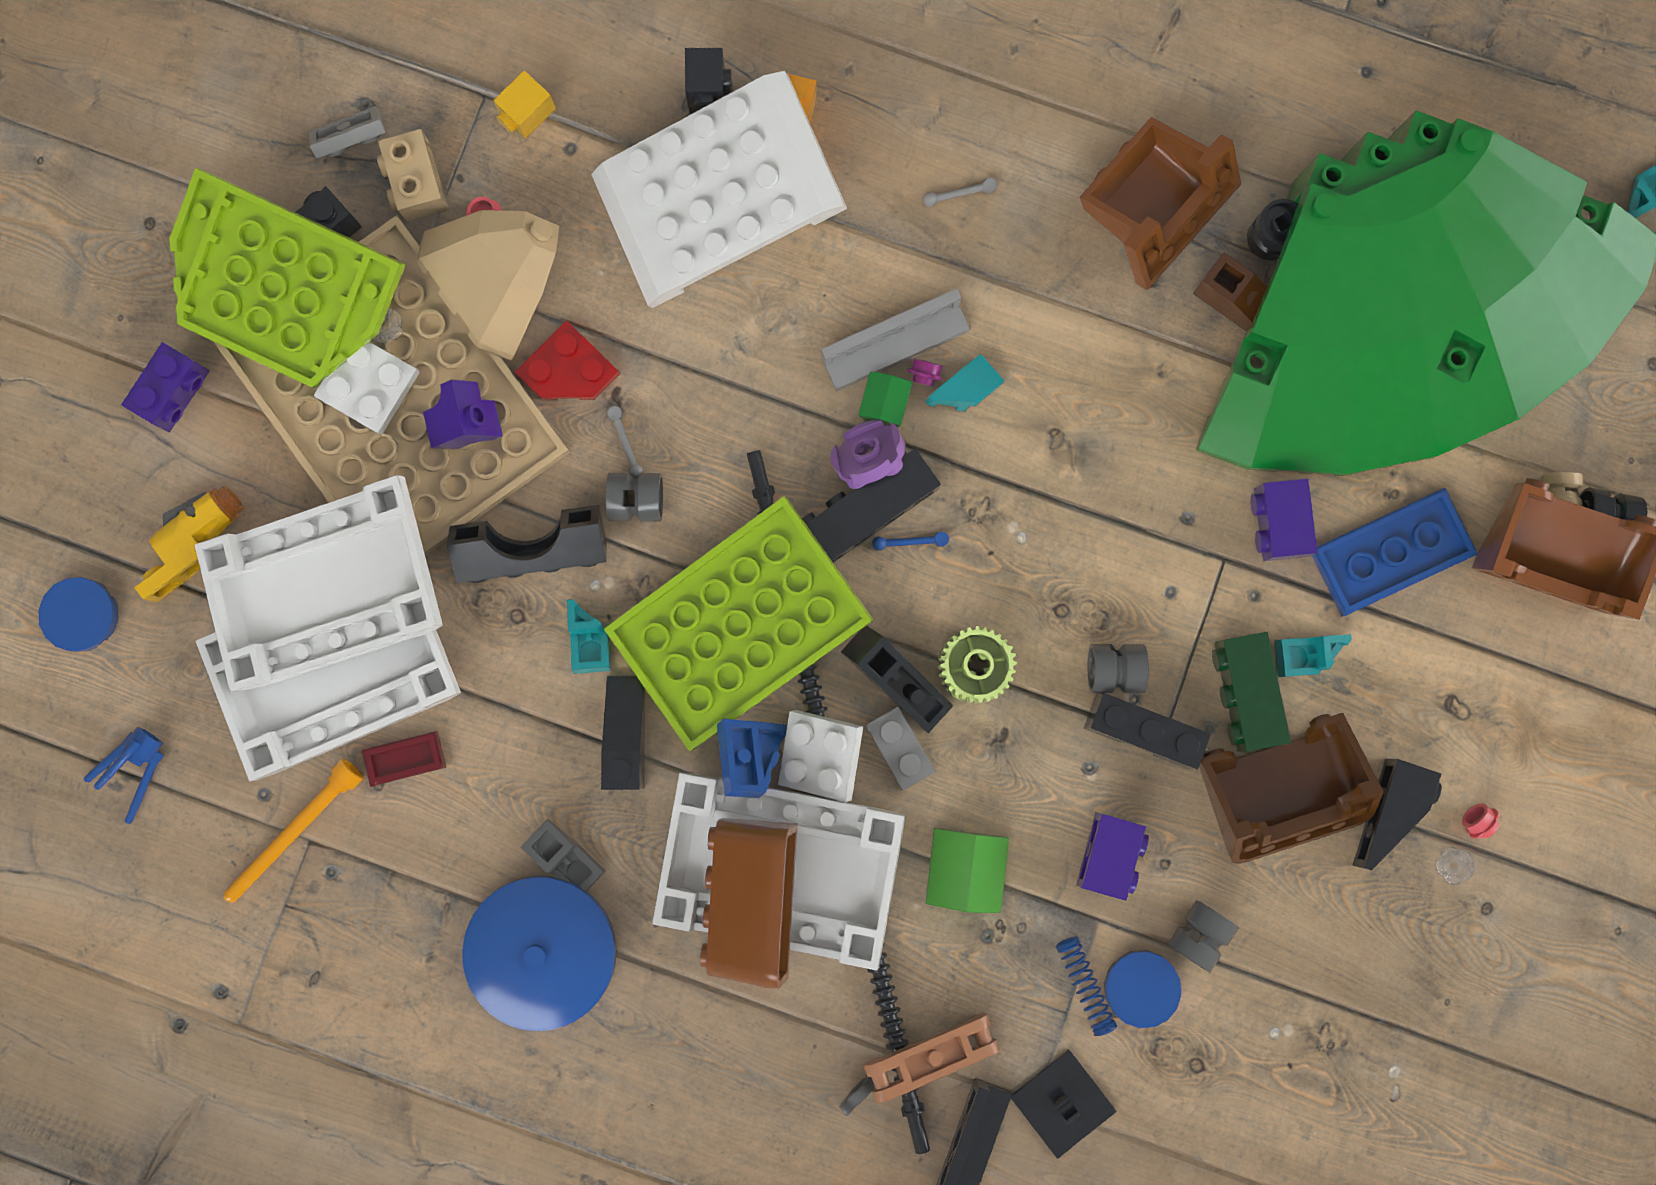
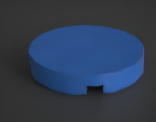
M83 577L66 578L54 584L43 596L38 610L39 626L45 638L55 647L70 652L91 651L99 647L98 645L104 640H108L113 634L118 621V605L107 588L100 582Z
M1147 950L1130 951L1122 955L1123 957L1110 966L1104 981L1105 999L1112 1012L1124 1023L1137 1028L1156 1027L1168 1021L1177 1010L1182 995L1180 978L1174 966L1161 955Z

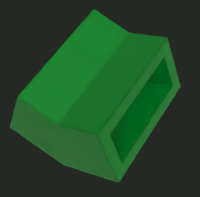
M870 371L858 415L866 422L881 420L884 426H891L890 423H892L896 427H900L912 382L893 375Z

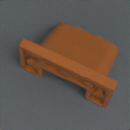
M1151 117L1130 141L1122 145L1116 157L1106 168L1098 172L1095 180L1080 196L1083 209L1124 243L1137 285L1148 290L1240 187L1241 179L1233 140L1221 134L1210 147H1207Z

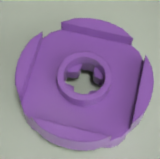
M881 420L863 422L852 427L843 435L845 441L840 445L839 449L835 444L831 451V464L839 478L844 480L851 489H858L885 476L895 475L902 469L903 462L901 459L905 453V441L896 425L890 423L891 426H884Z

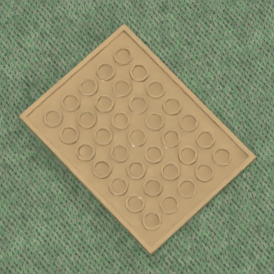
M396 215L359 241L363 245L406 264L379 334L370 342L420 372L382 436L314 397L318 387H309L216 342L214 344L328 503L364 491L363 487L396 475L405 477L426 556L447 541L450 526L474 522L565 457L570 451L499 355L475 346L468 336L470 329L460 315H453L438 294L441 288L431 274L425 275L416 263L420 246ZM449 380L478 382L481 399L495 401L503 436L493 441L477 442L459 449L431 448L423 412L437 404L441 393L440 384Z

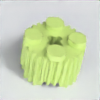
M979 626L973 629L969 627L964 631H959L956 636H952L949 639L950 641L944 644L943 649L940 651L938 661L941 664L937 666V669L942 671L939 674V677L944 679L941 682L942 685L947 684V692L950 691L951 695L960 701L966 699L967 703L974 701L975 704L989 702L990 699H997L998 695L1004 693L1003 689L1010 687L1008 682L1013 681L1011 674L1016 673V670L1013 669V666L1017 665V662L1013 661L1016 653H1011L1013 646H1008L1006 639L1001 640L1002 635L1000 633L994 635V630L987 632L986 627L982 629ZM972 655H975L978 661L984 660L986 668L981 669V676H976L975 671H969L968 663L972 662L970 659Z

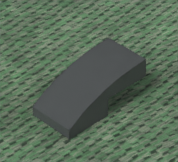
M549 819L521 846L547 874L551 873L555 878L563 879L570 883L573 882L584 891H588L606 872L581 846Z

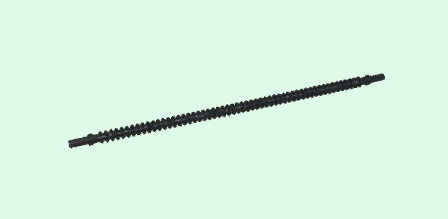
M761 450L747 453L755 487L752 490V495L760 507L757 515L774 504L773 495L775 493L774 486L769 485ZM812 664L800 673L801 678L797 681L803 685L800 693L806 696L802 703L808 705L807 713L825 717L824 712L828 708L822 706V701L825 700V697L819 694V691L822 690V686L817 685V680L820 676L815 675L814 669L817 668V665ZM882 952L879 969L877 971L867 969V972L873 974L870 983L876 986L872 993L878 995L875 1005L881 1007L878 1016L884 1019L880 1026L886 1028V1032L883 1034V1038L889 1040V1043L886 1044V1049L894 1052L908 1045V1040L902 1037L906 1030L900 1028L903 1018L897 1016V1013L900 1012V1007L895 1006L894 1002L898 1000V997L892 995L895 986L890 985L889 980L893 976L892 974H887L890 964L884 962L887 953ZM898 1074L894 1077V1081L899 1080ZM917 1089L902 1095L903 1105L901 1112L903 1117H907L915 1153L924 1154L930 1151L922 1113L925 1109L923 1103L919 1101L916 1093Z

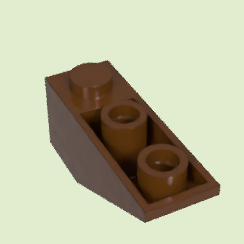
M1224 252L1213 264L1193 294L1247 332L1253 323L1267 286L1255 273Z

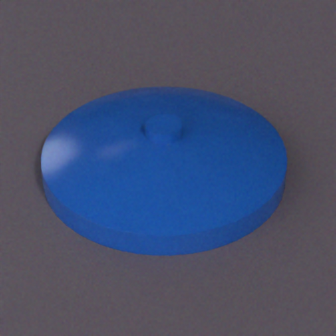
M530 876L504 885L487 897L478 907L465 933L462 962L470 990L489 1014L515 1028L529 1031H547L575 1022L589 1012L606 991L614 972L616 940L608 915L600 903L588 891H584L573 882L570 883L554 876Z

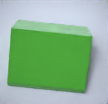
M934 828L925 904L967 913H1001L1009 837Z

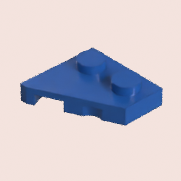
M722 719L717 724L724 795L760 798L768 789L771 780V770L776 766L780 756L778 750L782 739L786 736L787 724Z

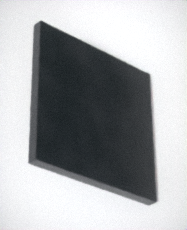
M1069 1049L1013 1093L1011 1097L1057 1159L1117 1112Z

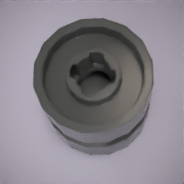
M608 473L606 481L607 520L630 521L633 516H637L640 522H661L663 514L662 474L640 473L637 479H633L630 473ZM628 490H635V504H628Z
M1091 644L1088 651L1087 664L1090 692L1113 693L1116 687H1119L1123 693H1145L1149 677L1146 646L1144 644H1123L1119 650H1115L1112 644Z
M1196 900L1185 916L1188 923L1187 926L1178 927L1167 945L1211 973L1222 956L1219 951L1220 946H1228L1239 927L1207 905ZM1202 934L1206 936L1205 939L1200 941V936Z

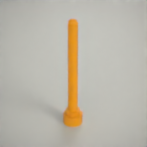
M341 758L330 770L332 773L328 777L330 782L225 890L223 895L225 901L229 903L236 902L340 792L346 793L348 789L354 790L364 779L361 771L348 760Z

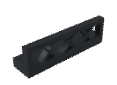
M977 1078L974 1079L936 1185H980L1012 1097L1011 1091Z

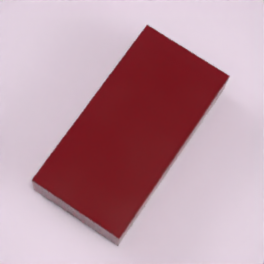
M438 731L362 750L370 787L446 768Z

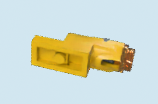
M224 485L219 490L214 488L208 493L203 492L163 514V527L154 533L149 543L165 565H158L148 570L142 577L144 580L134 587L142 599L159 602L201 571L195 544L218 537L228 525L239 518L238 513L244 509L243 504L230 488Z

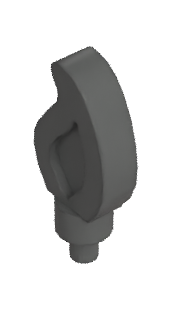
M866 1074V1077L852 1089L840 1104L839 1108L846 1116L875 1088L872 1077H867Z

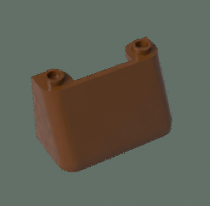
M1344 713L1333 716L1323 714L1315 717L1309 722L1310 727L1307 728L1304 737L1293 740L1290 744L1274 746L1237 759L1234 752L1224 751L1222 748L1209 751L1203 756L1199 768L1226 849L1233 863H1246L1354 828L1367 822L1375 815L1384 791Z

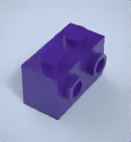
M162 342L121 405L149 423L171 432L195 393L202 386L210 370Z
M1309 479L1269 482L1254 488L1250 504L1252 514L1258 518L1259 531L1255 533V544L1258 553H1262L1263 561L1303 558L1317 554L1318 549Z
M1095 812L1076 885L1086 890L1127 901L1128 893L1133 894L1135 892L1139 879V872L1135 871L1138 856L1143 857L1148 846L1149 835L1144 834L1146 826Z

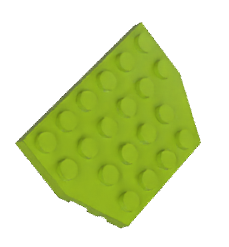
M199 168L194 169L169 238L170 252H174L176 277H173L174 292L178 298L176 305L177 324L312 388L320 386L326 377L346 363L349 357L379 334L406 265Z

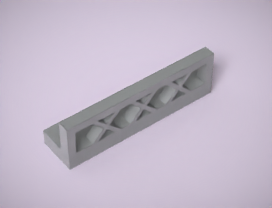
M956 288L821 349V360L836 392L868 378L870 371L880 373L968 333L970 328L959 307L962 298L958 289Z

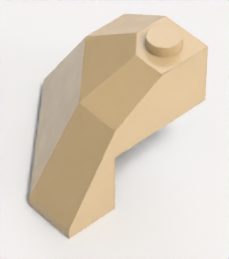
M480 210L424 231L416 263L425 275L430 273L441 288L438 294L453 315H460L470 329L468 336L475 346L511 360L543 294L556 254L560 226L526 211Z

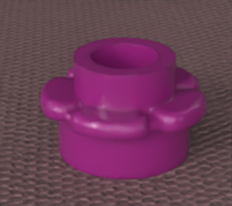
M914 358L912 369H907L909 373L914 374L912 381L924 385L934 386L935 380L941 381L943 377H940L943 366Z

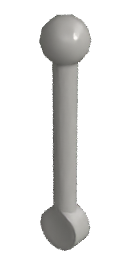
M986 178L983 184L936 195L928 192L924 195L923 202L926 206L932 207L938 201L984 191L987 194H991L996 190L997 182L994 178Z
M612 406L608 409L607 416L616 426L630 465L628 472L632 478L636 479L640 473H643V468L636 463L621 421L622 411L619 407Z

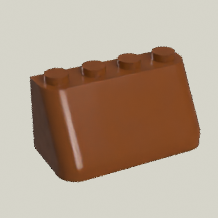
M721 818L717 821L716 827H710L708 832V850H713L712 866L708 865L706 869L705 887L706 889H711L710 904H705L703 911V927L708 928V941L702 944L700 965L701 967H706L708 975L759 987L777 989L788 979L798 823Z

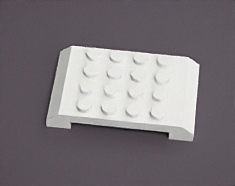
M785 71L761 76L607 159L591 174L647 305L651 308L684 293V287L809 223L815 226L847 209L792 82Z
M396 475L364 486V491L249 531L237 535L227 533L195 544L230 692L266 686L433 632L443 626L405 477Z
M436 630L266 686L238 692H230L216 632L196 640L197 647L249 781H256L282 772L448 701L461 693Z
M681 772L679 773L652 924L688 932L697 930L708 933V928L703 927V911L705 904H710L711 889H706L705 875L707 866H712L713 850H708V832L710 827H716L719 819L729 818L798 823L790 950L838 959L839 963L877 971L880 965L906 815L890 810L849 802L844 803L833 799L768 787L766 793L760 798L725 796L723 778Z

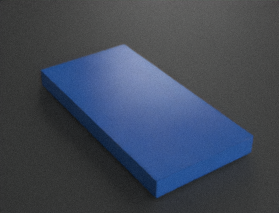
M1443 488L1317 546L1318 553L1312 555L1341 617L1476 556L1477 551L1446 488Z

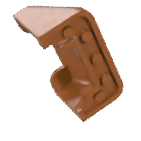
M1526 478L1525 483H1516L1480 547L1472 569L1602 613L1640 620L1656 577V519L1642 515H1636L1634 521L1619 519L1556 498L1554 493L1548 491L1550 485L1545 482Z

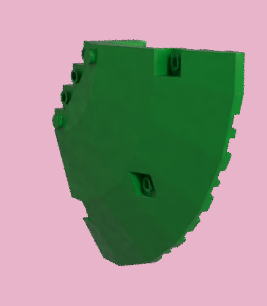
M1416 110L1388 138L1367 132L1341 160L1319 153L1292 182L1287 199L1298 203L1296 212L1253 323L1244 334L1243 340L1239 343L1229 374L1223 380L1212 413L1205 422L1196 451L1247 470L1299 472L1300 474L1320 473L1347 476L1369 470L1432 459L1519 420L1593 362L1643 294L1656 260V233L1615 202L1606 204L1583 195L1587 181L1494 131L1459 118L1453 123H1449ZM1582 209L1588 211L1590 215L1589 220L1583 218L1581 214ZM1452 354H1457L1460 357V365H1455L1452 362ZM1251 357L1259 358L1261 361L1260 368L1257 369L1251 366Z

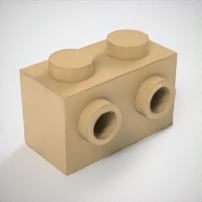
M422 129L378 141L382 154L377 155V162L383 177L389 178L392 189L386 190L394 212L399 211L406 221H411L449 210L431 145Z

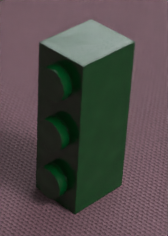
M1268 631L1214 642L1216 649L1212 650V660L1215 670L1217 672L1221 671L1224 686L1220 687V698L1223 707L1229 709L1231 723H1228L1227 731L1231 744L1233 746L1236 745L1237 752H1248L1290 744L1291 739Z

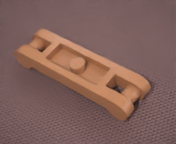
M987 1013L974 1015L960 1024L864 1063L867 1077H872L875 1089L872 1092L876 1103L892 1100L998 1053L1000 1049L997 1040L991 1038L988 1029L991 1023ZM974 1034L977 1044L971 1048L968 1036ZM896 1068L899 1080L890 1083L886 1072Z

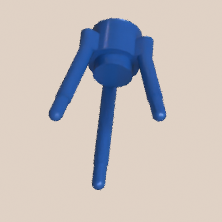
M137 727L134 732H130L117 748L84 777L85 782H91L111 765L94 784V788L99 790L127 760L140 767L144 762H148L125 818L127 824L133 822L155 768L165 756L158 751L163 742L141 727Z

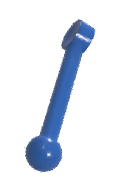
M938 532L935 536L884 539L881 536H877L872 540V547L877 551H881L889 546L934 543L938 547H944L949 542V536L945 532Z

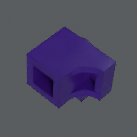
M449 380L440 384L441 393L437 404L423 412L431 448L459 449L469 444L493 441L503 436L495 401L482 400L478 382Z

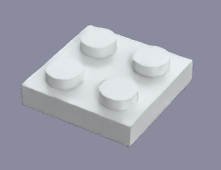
M369 342L349 357L346 363L326 377L318 387L314 397L382 436L420 372Z
M799 710L789 711L778 785L844 803L852 801L863 726Z

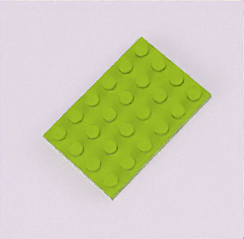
M783 496L604 628V630L690 752L718 733L717 724L722 719L736 720L867 626L874 619L787 497Z

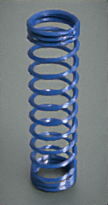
M1079 937L1068 938L1058 943L1056 948L1058 953H1063L1076 946H1080L1076 951L1062 957L1061 960L1076 955H1083L1076 962L1066 965L1065 968L1068 969L1077 964L1087 963L1085 967L1069 974L1068 977H1073L1083 972H1091L1087 977L1074 982L1072 985L1076 986L1085 981L1095 980L1090 986L1077 991L1076 994H1081L1091 989H1099L1093 995L1081 999L1080 1003H1084L1092 998L1102 997L1098 1003L1084 1008L1083 1011L1086 1012L1098 1006H1106L1101 1012L1087 1018V1020H1092L1100 1015H1110L1106 1020L1091 1026L1094 1036H1103L1114 1031L1117 1025L1115 1020L1111 1019L1112 1013L1105 1012L1109 1005L1102 1003L1105 996L1098 995L1101 988L1094 986L1097 983V979L1090 978L1094 972L1091 969H1087L1090 962L1082 961L1086 953L1079 952L1082 948Z

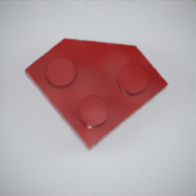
M567 320L515 371L516 375L542 400L579 398V400H595L620 375V372Z

